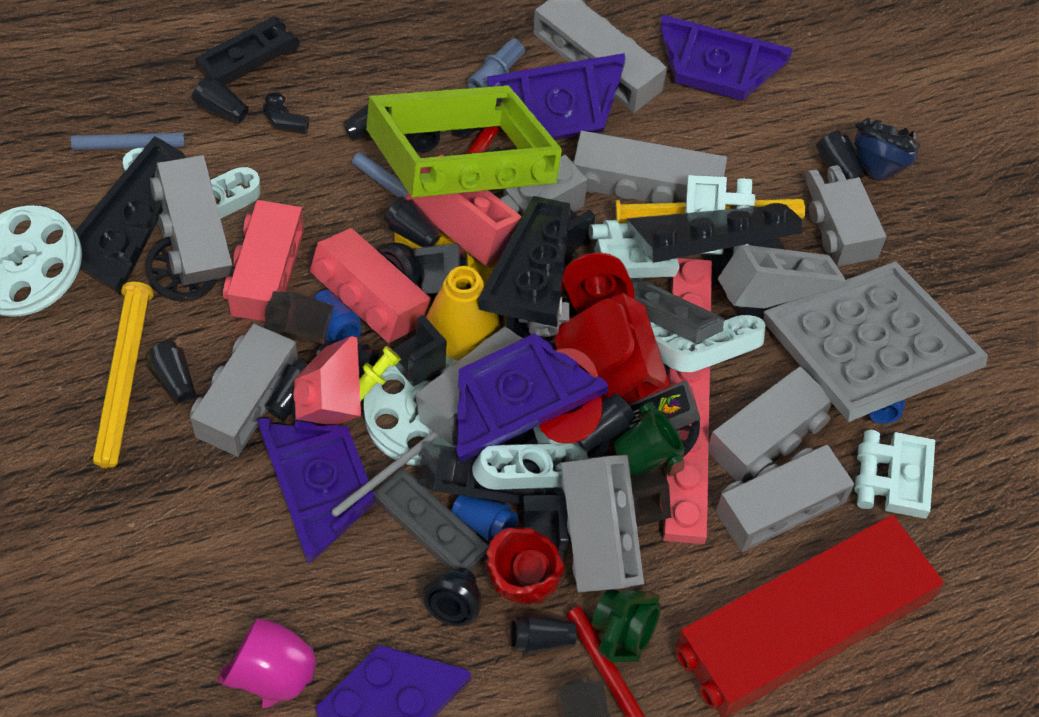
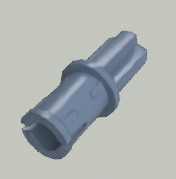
M513 38L495 55H488L484 59L483 66L467 80V83H469L468 87H488V76L509 73L508 69L525 53V47L520 44L518 39Z

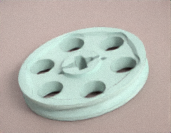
M30 205L16 207L0 214V315L16 317L41 311L61 298L74 282L82 260L81 243L75 230L58 212L47 207ZM31 221V225L26 232L14 234V230L20 222ZM63 230V235L58 242L46 244V239L51 232ZM56 263L64 264L63 270L59 275L53 278L46 277L47 271L52 265ZM31 287V293L25 300L20 302L14 301V296L19 289Z
M446 356V367L440 370L441 374L448 370L457 360ZM390 365L382 375L386 381H400L404 385V389L400 393L389 394L382 389L381 384L377 383L364 397V421L367 432L374 444L384 454L397 460L410 450L407 443L411 438L416 436L425 438L433 431L420 422L419 413L417 415L418 407L415 394L429 381L424 380L413 387L395 366L392 367ZM383 414H390L397 418L398 423L391 429H382L377 426L375 421ZM441 437L432 442V444L453 447ZM423 451L405 464L420 467Z

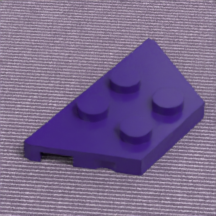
M666 15L661 17L660 32L674 82L731 98L745 100L789 62L793 48Z
M625 53L493 75L487 77L488 87L509 85L554 140L579 137L581 131L602 133L609 117L626 58Z
M535 333L460 368L457 415L458 458L460 462L468 460L480 454L488 446L499 445L608 393L606 381L599 376L596 379L578 367L577 361L565 353L556 352L550 343Z
M269 418L258 419V428L307 563L313 562L375 504V495L373 490H371L339 516L335 517L332 515V510L369 482L348 426L330 424L316 426L310 422L295 421V426L271 424V419Z
M378 645L315 707L317 717H436L471 681V673L466 669Z

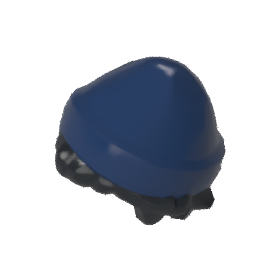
M865 118L862 122L856 123L855 126L858 131L855 135L854 145L857 148L860 165L868 176L875 180H885L914 164L920 148L914 131L909 133L907 128L896 130L894 126L882 124L881 120L871 121L870 118Z

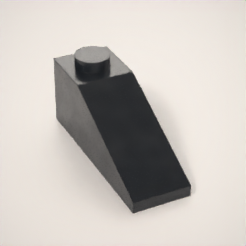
M424 443L417 484L432 491L522 505L523 496L552 495L554 487L488 489L476 481L473 475L472 466L479 454L460 462L456 447ZM523 460V464L528 471L536 474L540 473V468L536 463Z

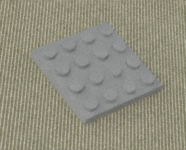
M896 261L847 279L843 287L789 301L764 311L763 321L798 364L822 387L829 400L848 422L986 367L988 355Z

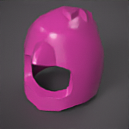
M256 617L232 662L223 666L216 679L222 685L232 689H243L261 697L262 709L273 707L280 701H289L295 698L308 683H312L316 669V657L312 648L293 631L276 622Z

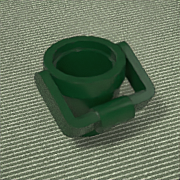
M653 402L643 405L639 409V421L615 440V451L617 455H628L629 470L635 476H639L662 464L668 476L671 477L684 470L685 460L682 457L684 454L683 442L673 424L660 410L655 408Z
M613 589L605 591L596 607L592 620L593 629L603 634L599 647V653L613 663L638 662L640 660L641 654L648 646L659 621L661 613L660 595L651 591L620 592ZM620 644V645H622L625 649H616V648H617V645Z

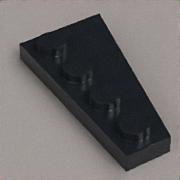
M154 136L75 230L82 248V260L79 269L121 295L122 286L127 283L159 219V214L163 211L161 200L154 201L150 178L155 177L157 163L186 158L182 151Z
M537 196L532 197L478 298L479 310L557 327L570 223V203Z
M771 203L761 207L627 218V231L649 259L655 263L802 233V219L786 204Z

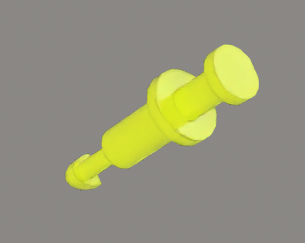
M388 346L383 348L384 355L374 366L368 363L364 364L363 369L365 373L359 378L360 402L377 383L383 385L386 382L382 374L390 365L393 367L401 360L398 354Z

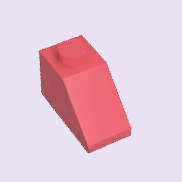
M350 336L326 346L294 379L295 389L293 396L296 419L326 425H339L361 416L357 337Z

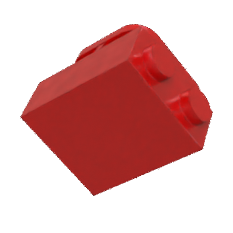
M624 293L603 299L571 318L569 322H565L560 326L559 333L555 336L556 349L573 348L585 353L593 361L598 376L605 380L608 385V393L602 395L601 398L617 393L627 404H630L671 387L645 305Z

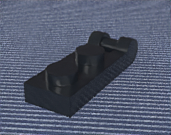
M271 17L195 57L196 66L204 76H210L213 79L217 77L226 85L281 54L290 55L298 49L300 41L292 32L286 31L285 24L278 17Z

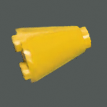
M459 266L450 271L426 316L430 323L446 339V356L455 360L465 357L481 345L486 338L491 337L501 329V320L498 314L479 310L478 298L485 284L479 273L468 266Z

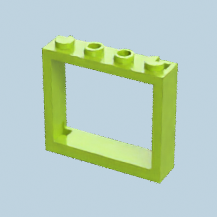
M509 85L369 96L367 131L412 198L557 183L562 149ZM497 98H502L500 106H496ZM500 126L518 149L420 158L404 134ZM423 167H431L430 173H420V170Z

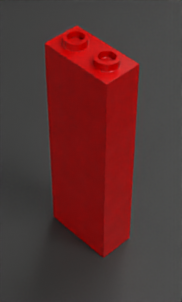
M892 514L681 629L675 645L676 657L683 669L687 672L692 671L700 683L699 690L708 707L711 709L716 708L721 717H728L932 601L943 586L944 581Z

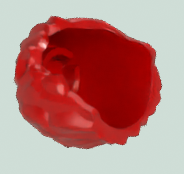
M508 527L501 530L500 533L494 536L486 552L488 555L486 568L490 575V581L494 585L495 592L511 602L529 605L545 602L546 598L558 589V582L564 574L565 564L552 540L546 536H541L539 532L531 528Z

